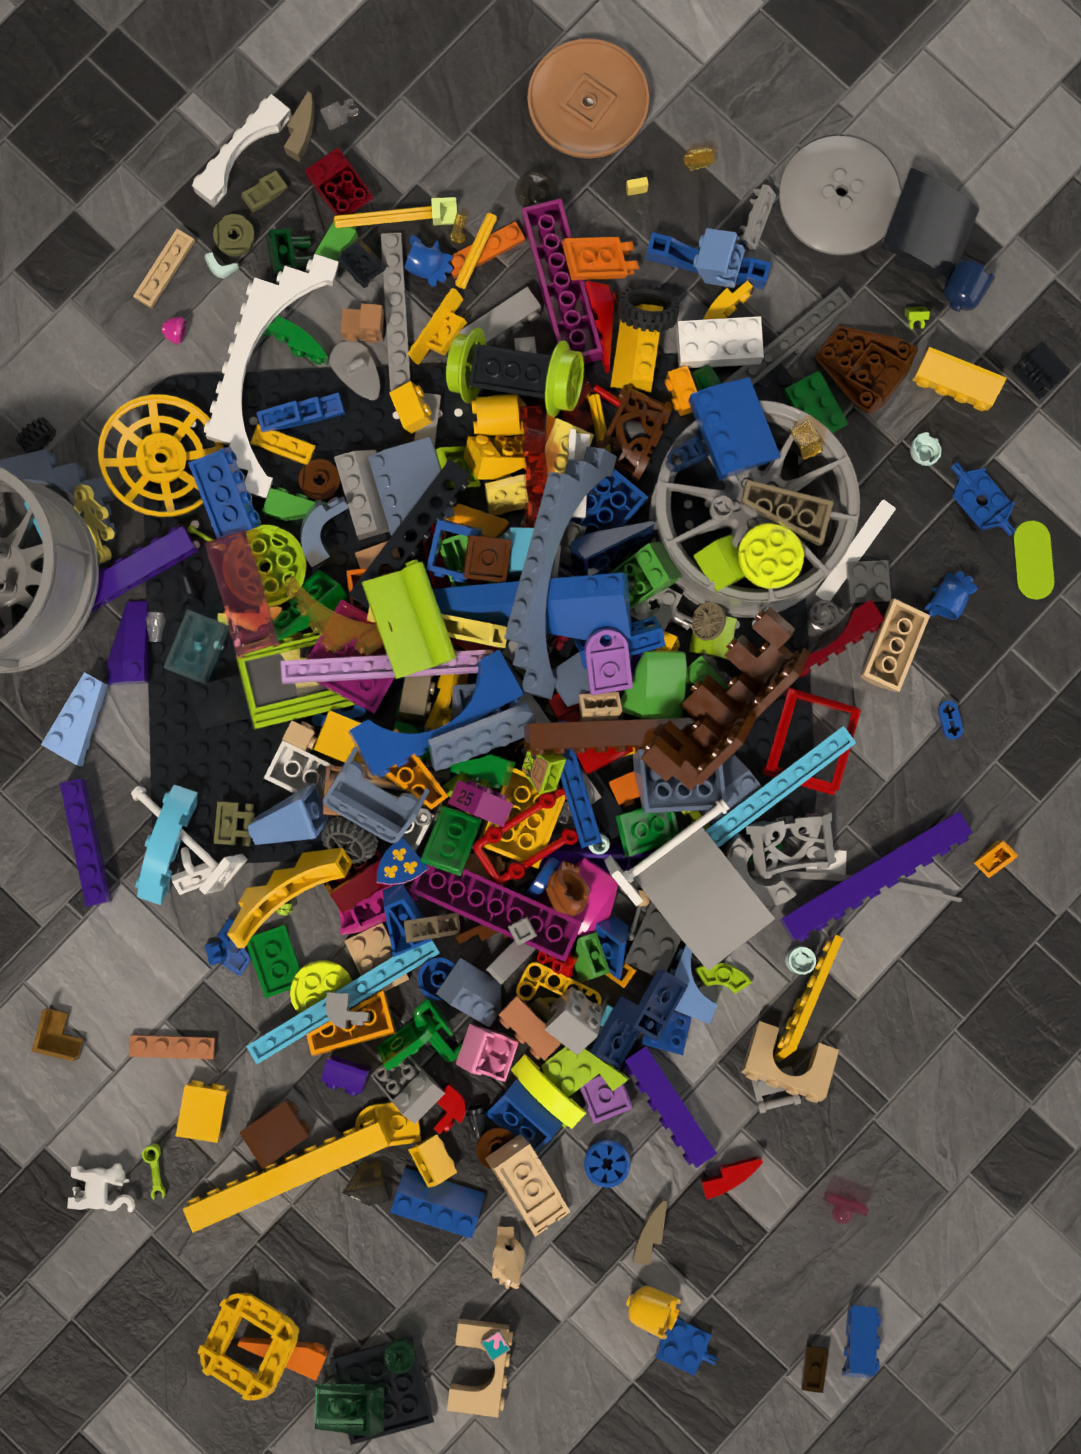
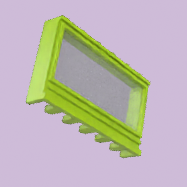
M314 632L301 635L302 639L294 641L293 637L281 640L282 644L275 646L273 642L261 644V649L253 650L252 647L240 649V654L236 655L254 729L356 705L316 682L282 684L281 661L307 660L320 635L314 636Z

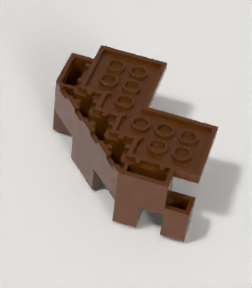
M769 607L766 611L762 609L754 617L756 621L752 628L766 640L759 649L743 635L738 639L733 638L727 644L728 650L724 656L742 672L737 677L734 676L727 683L728 688L726 690L709 674L705 675L701 681L697 680L690 688L692 692L680 705L696 720L690 727L692 731L688 736L669 720L665 725L661 723L653 731L655 736L643 747L642 750L645 752L640 759L666 782L674 775L690 791L697 784L701 785L743 745L756 718L800 676L810 652L803 648L799 653L795 651L792 654L783 645L792 636L795 628L773 608Z

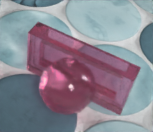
M828 1191L825 1192L823 1199L825 1202L835 1205L832 1216L838 1224L844 1225L849 1223L853 1218V1212L867 1217L869 1209L866 1205Z

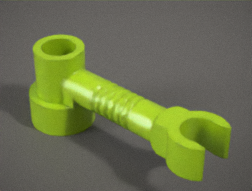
M155 1143L146 1146L142 1152L143 1160L146 1163H150L152 1171L153 1190L151 1198L153 1200L156 1197L155 1191H161L163 1199L166 1195V1189L161 1183L158 1161L161 1148Z

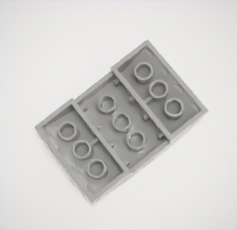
M703 827L634 877L663 917L708 971L775 919Z

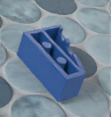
M403 883L382 890L393 957L431 942V939L406 942L404 921L425 917Z
M855 1305L848 1307L845 1334L847 1336V1349L844 1348V1356H847L846 1369H842V1376L870 1378L876 1376V1372H879L880 1361L876 1358V1352L880 1348V1336H877V1327H880L881 1316L877 1314L878 1308Z

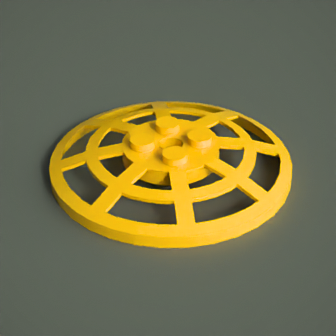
M169 395L142 396L128 401L119 407L104 425L98 446L99 467L109 489L125 505L146 515L173 517L198 508L203 504L202 498L192 505L179 510H175L173 499L184 496L193 488L198 490L194 477L183 471L186 461L199 459L224 448L222 443L214 441L216 447L203 449L198 436L190 428L197 418L204 425L207 420L211 421L210 418L192 403ZM157 403L175 405L185 409L190 414L183 423L171 417L158 416ZM148 404L150 417L138 420L129 428L118 420L131 409ZM159 423L170 424L179 429L174 436L160 432ZM151 424L152 434L143 440L133 433L140 427ZM114 427L122 434L117 448V458H104L105 442L109 431ZM185 434L193 441L196 451L185 452L180 442ZM127 440L138 447L135 457L123 458V451ZM162 453L166 456L167 461L159 463L156 461L155 456ZM126 466H137L142 474L136 484L129 477L125 469ZM106 467H118L123 479L132 488L125 497L113 485ZM179 477L188 483L183 489L171 493L169 482ZM149 480L161 483L162 494L151 493L143 488ZM138 494L154 500H164L166 511L148 510L137 506L132 501Z

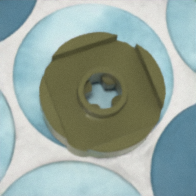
M230 214L224 216L215 225L213 237L223 254L241 256L251 251L255 242V231L245 217L238 214ZM233 231L239 234V237L235 240L229 237V235L233 234Z

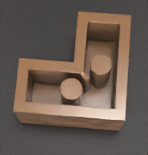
M361 304V310L342 309V338L349 342L366 340V342L373 344L383 341L385 316L382 305Z

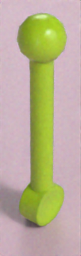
M192 525L188 527L187 531L189 533H194L218 546L220 551L226 550L227 546L225 543L215 541L197 531Z

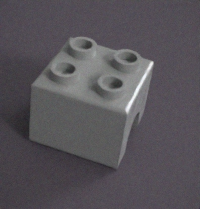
M570 987L552 1004L550 1014L554 1011L555 1014L546 1023L545 1031L578 1055L597 1038L603 1011L598 1004L589 1001L583 992Z

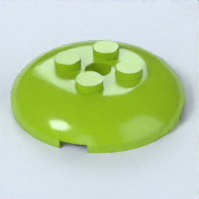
M260 525L257 528L238 534L231 541L232 543L223 558V574L226 584L238 599L254 607H275L287 602L299 591L306 576L307 563L300 543L292 534L277 526ZM264 563L271 564L267 572L261 571V566Z

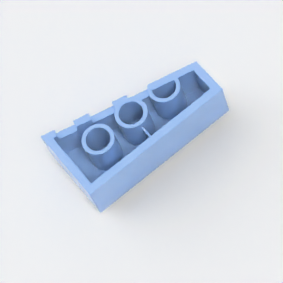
M84 672L41 745L75 765L83 767L93 729H95L96 719L108 685Z

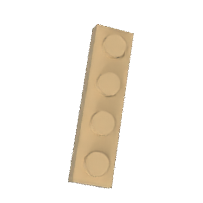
M176 229L133 297L152 309L196 242L195 239Z

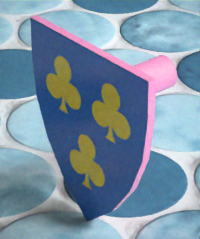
M402 837L386 850L377 870V883L393 885L409 882L422 875L429 868L425 863L421 862V858Z

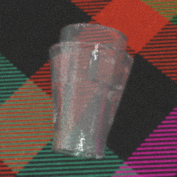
M147 612L145 619L149 641L162 642V634L166 622L164 612Z

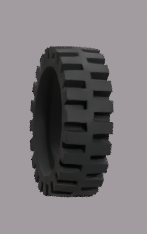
M639 285V288L632 286L631 288H626L620 294L617 315L621 322L626 323L627 326L633 325V329L641 328V331L649 329V332H654V330L662 332V329L666 331L676 325L680 302L676 296H673V293H667L665 289L660 290L659 287L653 289L652 286L648 285L647 288L643 285ZM641 304L662 306L663 311H646L634 306Z

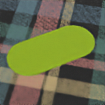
M1026 521L1016 529L1014 534L1017 582L1020 591L1026 597L1038 600L1047 597L1054 587L1051 537L1048 529L1042 523Z

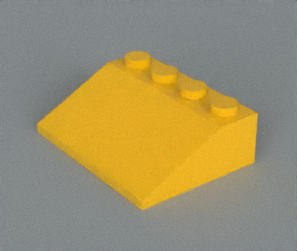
M515 768L513 769L508 786H500L498 793L507 796L506 801L513 803L506 821L538 802V798L541 795L535 790L524 772ZM563 795L558 798L552 808H542L503 833L502 839L499 842H489L483 847L523 862L548 845L566 799ZM486 821L480 838L485 836L487 828L491 826L499 827V825ZM541 860L532 865V867L538 869Z

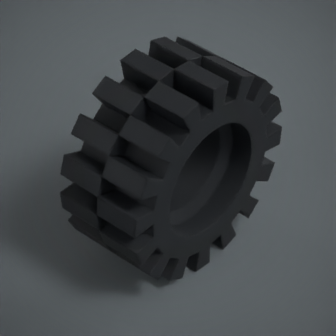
M37 418L31 424L28 423L27 427L21 430L22 432L18 433L16 442L26 453L44 449V446L49 445V442H52L57 431L46 418Z

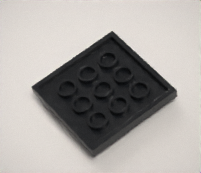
M413 1335L330 1358L337 1389H365V1394H338L339 1400L348 1398L354 1404V1409L349 1415H344V1409H347L348 1406L344 1405L342 1407L344 1418H364V1423H345L351 1445L434 1422Z

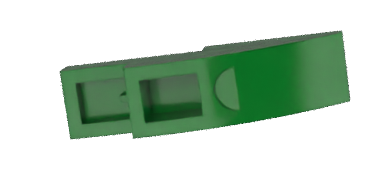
M277 316L274 323L271 322L262 334V336H274L275 340L281 343L288 342L287 346L291 354L296 357H308L311 362L318 365L322 363L328 365L329 363L326 353L314 338L299 326L282 317Z

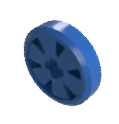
M553 856L546 860L527 889V896L535 900L541 895L548 884L549 877L558 869L560 865L559 860Z
M611 1139L599 1140L593 1143L586 1151L584 1157L585 1173L597 1186L605 1188L617 1186L629 1174V1154L624 1146L617 1141ZM604 1158L612 1160L611 1168L602 1167Z

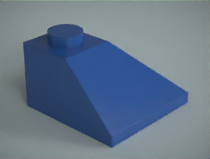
M615 916L596 923L595 932H597L610 973L617 979H620L629 926Z

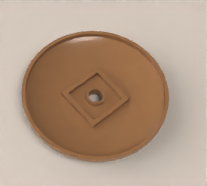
M578 39L556 47L539 62L529 83L528 109L537 132L553 148L573 157L599 158L621 150L637 136L648 113L649 88L641 67L629 53L607 41ZM584 99H592L594 104L587 107L582 103Z

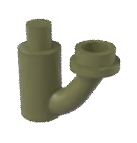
M539 997L531 1004L530 1008L547 1023L555 1014V1011L550 1014V1006L559 998Z

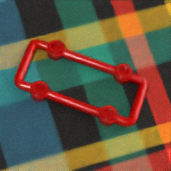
M564 787L558 788L552 793L541 794L538 802L506 821L504 827L491 826L487 828L485 836L475 842L474 852L495 883L503 884L512 878L520 879L524 876L525 870L561 846L565 844L572 845L577 842L578 834L576 827L574 829L566 828L562 831L560 838L523 862L511 863L508 866L507 872L499 876L482 849L489 842H499L502 839L503 833L542 808H552L556 800L564 795L567 800Z

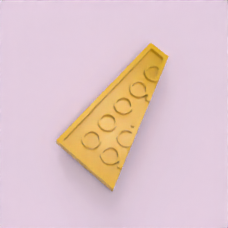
M834 935L831 939L825 941L822 948L824 952L816 962L815 971L809 978L801 999L798 998L793 1007L795 1011L792 1017L788 1019L785 1025L786 1030L777 1044L773 1054L775 1061H782L797 1049L843 940L842 937Z

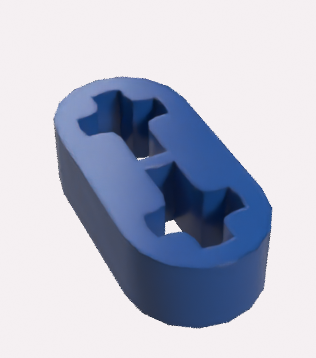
M945 701L937 709L942 733L945 738L955 740L960 738L963 733L959 710L954 702ZM946 705L948 706V708L953 709V711L950 712L951 719H949L947 713H943V709L946 708ZM950 722H952L953 728L958 729L955 732V736L952 733H948V729L951 728Z

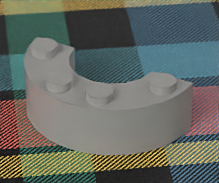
M739 833L727 841L723 854L765 906L785 903L797 895L793 886L780 873L768 879H761L749 873L747 863L753 853V849Z

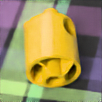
M498 394L489 397L476 396L475 400L471 401L472 413L477 414V421L473 422L475 435H520L527 423L526 404L518 394Z

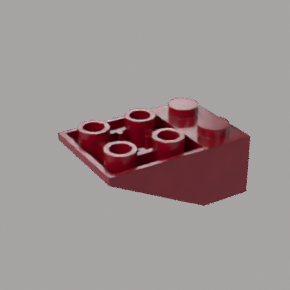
M336 148L305 170L307 180L335 215L352 214L374 199L339 148Z

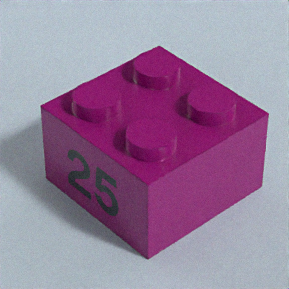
M458 780L448 804L504 827L513 803L506 801L507 796L496 791L493 795V790L482 785L478 789L479 784L467 780L466 783Z

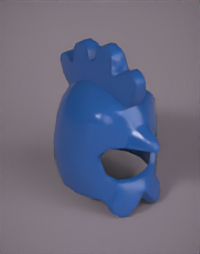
M411 235L410 243L412 248L404 268L415 276L427 279L431 287H435L437 281L445 282V273L450 274L453 271V267L448 264L453 259L452 255L443 254L439 249V242L437 240L432 248H428L421 243L417 236Z
M962 571L957 572L954 576L952 573L946 574L945 580L939 586L931 589L936 592V595L925 606L924 610L928 611V615L931 617L938 614L948 619H958L967 605L969 595L978 589L973 584V578L971 576L965 577Z

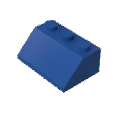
M517 1079L486 1112V1116L496 1125L509 1130L514 1137L521 1134L531 1145L535 1153L554 1137L563 1124Z

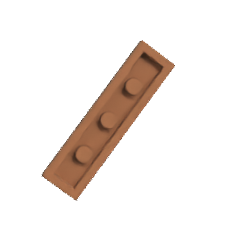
M130 1035L129 1057L215 1059L216 1037Z

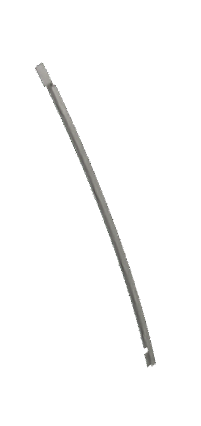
M779 872L785 879L843 882L851 877V875L815 872ZM899 882L891 887L892 889L915 892L956 902L962 901V898L943 894L942 890Z

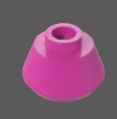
M182 317L169 318L167 322H163L162 334H165V338L176 345L182 343L186 332V321Z

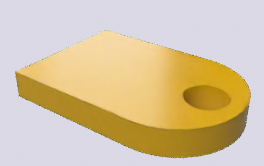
M392 1102L367 1106L357 1117L356 1130L360 1129L361 1123L374 1118L376 1122L381 1119L391 1142L389 1146L422 1141L419 1121L414 1124L402 1115Z

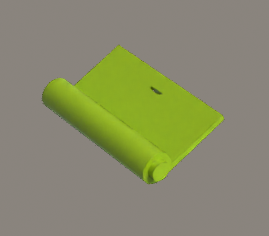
M413 560L406 563V567L401 571L362 582L396 679L457 659L423 562L418 563V560Z

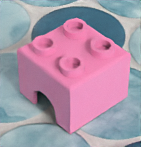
M469 1024L456 1065L470 1073L477 1075L485 1074L505 1082L519 1041L504 1033Z

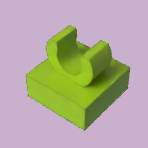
M905 307V316L908 319L910 329H913V324L917 320L920 321V328H924V320H929L930 311L926 307Z

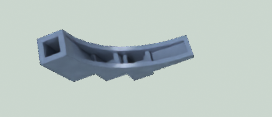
M48 449L0 460L1 468L21 480L54 486L73 496L77 485H88L93 490V499L102 507H105L109 515H112L110 505L106 502L114 500L113 493L107 486L104 478L99 477L84 481L86 480L84 468H81L76 462L55 467L58 466L56 456ZM108 515L107 519L101 521L107 527H111L114 531V535H116L114 523L110 522V518ZM113 538V539H110V540L105 541V542H106V543L115 542V539Z

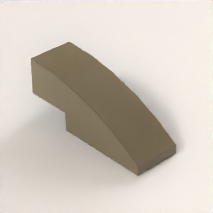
M307 92L287 125L291 135L284 145V149L288 156L301 162L309 145L314 124V101L310 92Z
M661 1197L646 1217L635 1242L632 1256L633 1263L650 1265L653 1244L662 1245L667 1207L666 1198Z

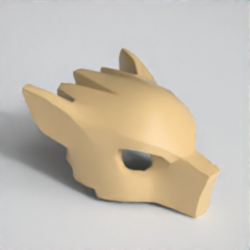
M498 1226L496 1244L492 1256L494 1258L491 1271L492 1278H499V1285L505 1283L506 1289H509L510 1286L518 1289L525 1263V1250L514 1237L513 1227ZM505 1246H509L512 1251H508Z

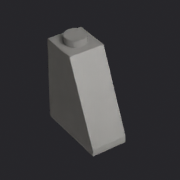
M514 940L486 970L502 984L532 954L535 948L524 943L517 946Z

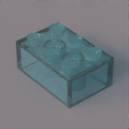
M186 610L163 668L201 684L208 683L230 627L219 621Z

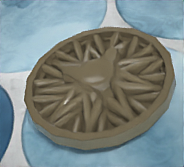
M713 602L703 603L695 610L691 627L697 638L705 641L717 638L722 633L726 624L724 609L719 604Z

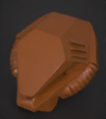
M562 861L558 870L554 871L549 877L546 891L556 912L574 917L584 910L589 900L590 888L582 876L579 875V867Z

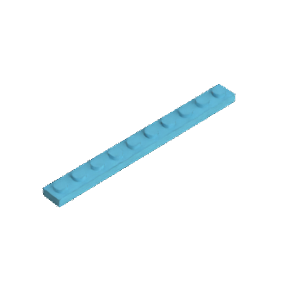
M842 726L705 831L718 847L852 747L856 743L845 727Z
M431 939V942L390 958L334 993L351 994L349 1006L351 1008L435 957L440 952ZM326 998L247 1045L246 1047L256 1064L261 1063L330 1021L326 1013Z

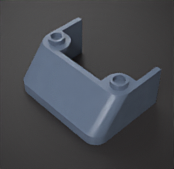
M354 747L327 791L323 802L329 809L389 843H396L418 815L430 790L426 788L419 799L411 793H403L398 798L394 797L361 777L363 768L358 762L353 761L358 751V748Z

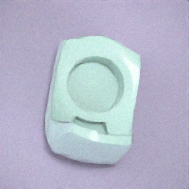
M212 252L205 254V261L210 271L218 278L225 279L239 269L237 263L221 266L215 260Z

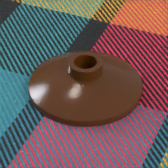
M500 1127L486 1131L479 1138L476 1146V1155L480 1163L491 1169L485 1158L515 1138L509 1130ZM497 1143L495 1148H491L493 1144Z

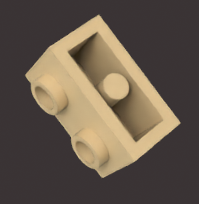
M291 721L282 740L311 753L319 734L315 732L316 728L303 721L301 725Z

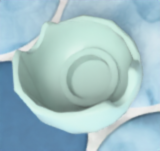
M925 432L918 434L913 440L910 454L917 463L923 466H930L935 464L941 457L942 448L937 438H932L929 436V433Z

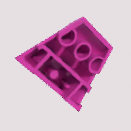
M586 857L574 866L579 867V875L582 876L590 888L589 900L581 913L574 917L570 916L583 922L578 933L581 937L595 933L596 923L610 919L619 886L611 874ZM545 887L537 899L541 904L554 909Z
M403 883L414 902H416L418 898ZM396 884L381 887L370 898L363 899L357 903L355 908L342 913L339 909L341 935L363 932L386 922L382 890Z

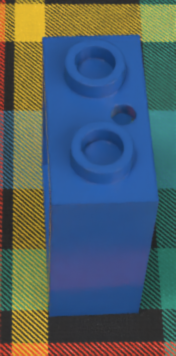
M444 519L437 520L426 570L432 571L434 576L444 577V575L452 576V580L464 583V580H469V578H464L463 572L436 565L443 530L468 536V534L481 536L482 529Z

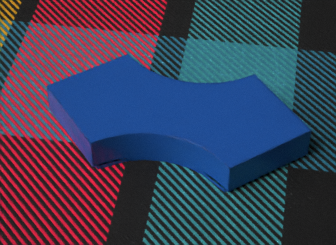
M229 917L216 936L221 939L225 947V959L222 965L237 976H241L252 959L245 948H237L227 935L234 922Z

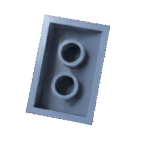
M735 755L723 763L726 801L729 810L726 812L728 813L762 786ZM700 810L699 812L703 816L709 810ZM721 812L708 823L710 825L714 824L724 816V813Z
M462 958L459 959L436 993L451 1006L488 1027L491 1026L501 1011V984L495 978Z

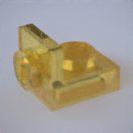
M810 420L790 429L792 437L801 450L803 459L816 456L823 451L822 438Z

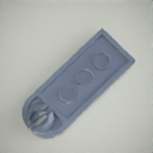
M516 702L511 704L506 711L429 739L428 745L435 772L523 738L524 726L536 723V717L528 704Z

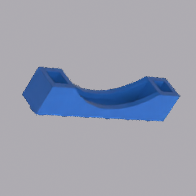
M652 232L645 260L698 273L693 262L695 255L699 254L700 250L679 242L673 237ZM743 258L736 283L743 285L748 280L753 288L763 290L767 282L771 263L755 258Z

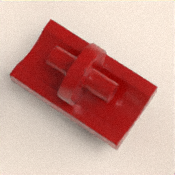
M539 951L537 961L552 967L553 972L556 974H562L570 978L572 977V970L577 962V958L570 951L567 960L564 962Z

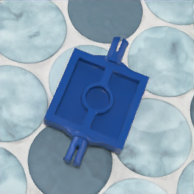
M678 1318L673 1329H667L665 1332L667 1338L664 1340L658 1338L659 1347L655 1357L695 1376L698 1366L703 1360L715 1365V1361L718 1359L717 1356L707 1352V1345L712 1335Z

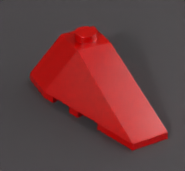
M587 281L585 282V288L603 350L602 363L606 374L610 371L614 304H617L614 292H610L609 285Z

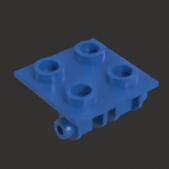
M673 1012L658 1041L643 1034L642 1044L683 1055L691 1016Z

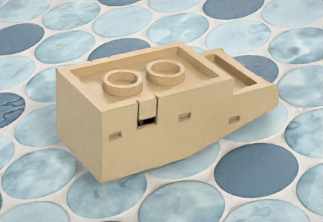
M521 1134L485 1158L535 1237L546 1230L556 1219L559 1221L570 1213V1210L560 1196V1192L533 1148Z

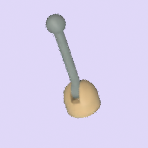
M638 890L643 901L637 905V911L627 938L630 941L635 938L634 931L642 907L647 906L651 901L646 893Z

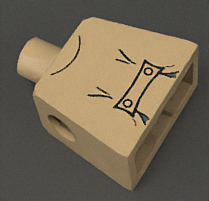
M619 692L596 695L579 694L581 722L616 721L622 712Z

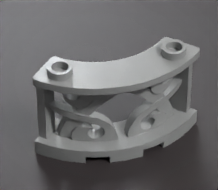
M808 813L804 817L798 816L795 819L790 815L775 818L772 822L764 820L746 826V833L751 836L755 870L752 871V875L760 876L761 879L772 878L773 874L806 867H817V869L830 868V865L836 862L830 822L832 821V813ZM821 825L823 827L824 839L817 838L821 829ZM805 827L803 833L808 834V836L800 835L798 832L799 828ZM787 828H790L791 833L795 837L805 841L800 849L791 857L783 854L775 847L783 840ZM774 831L778 832L776 839L772 836ZM815 842L825 844L826 857L814 856L815 851L822 852L819 847L814 845ZM770 858L771 863L766 866L765 860L767 861Z

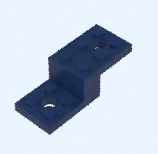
M659 968L639 1005L622 996L620 997L590 1053L620 1069L640 1032L658 1041L688 985Z

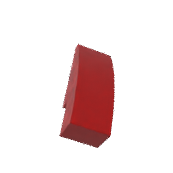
M756 1156L720 1165V1175L700 1179L706 1200L722 1195L743 1183L762 1165V1158Z

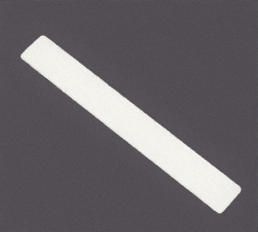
M885 500L880 502L850 544L840 563L817 590L816 595L822 600L831 601L847 578L846 563L858 562L895 511L894 506Z

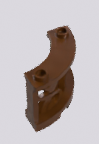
M629 384L627 389L622 388L617 398L620 403L603 440L598 439L594 448L606 449L609 444H613L615 448L611 453H616L621 449L622 454L616 460L614 468L630 475L631 479L638 482L650 460V455L653 451L651 447H656L663 433V427L667 423L673 409V404L667 401L663 404L633 389V385ZM628 400L633 401L634 406L629 405ZM624 408L627 411V413L621 415V412ZM641 417V426L650 437L649 439L644 437L636 438L628 445L623 431V423L630 419ZM646 417H648L647 422H653V426L650 427L646 424ZM615 427L616 437H610ZM635 444H641L642 451H637L636 447L632 451L631 448ZM625 456L633 467L620 461Z

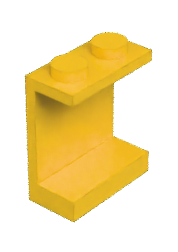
M191 1080V1083L185 1084L176 1136L215 1143L221 1141L222 1118L226 1096L229 1094L230 1089H224L225 1085L213 1083L212 1086H206L203 1081Z

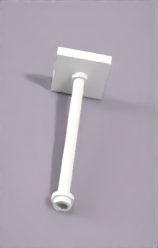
M137 786L131 792L135 801L140 800L159 817L161 808L145 794L147 790L144 787ZM181 829L179 835L181 840L213 870L199 890L204 895L222 891L248 859L243 854L224 857L218 863Z
M723 799L716 800L715 803L717 805L631 870L623 871L611 855L604 860L611 876L636 906L643 900L633 883L634 877L718 814L723 812L725 815L729 807Z

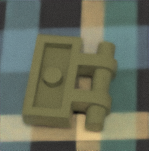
M217 801L214 844L236 845L237 837H243L242 846H250L251 837L248 832V825L255 818V813H253L254 804H246L245 812H239L240 803ZM238 818H244L243 831L237 830Z

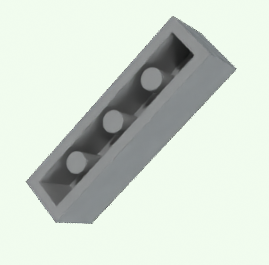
M526 287L460 330L459 333L469 335L474 328H481L485 334L486 345L491 346L494 343L497 345L503 342L509 333H516L521 330L526 322L535 321L540 316L541 306L529 288Z

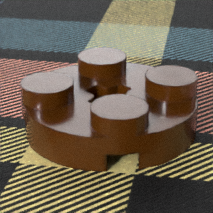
M315 459L301 469L299 485L305 496L311 500L326 501L336 496L341 485V479L338 470L332 463L324 459ZM319 475H322V478L325 479V483L321 485L314 482V479H318Z

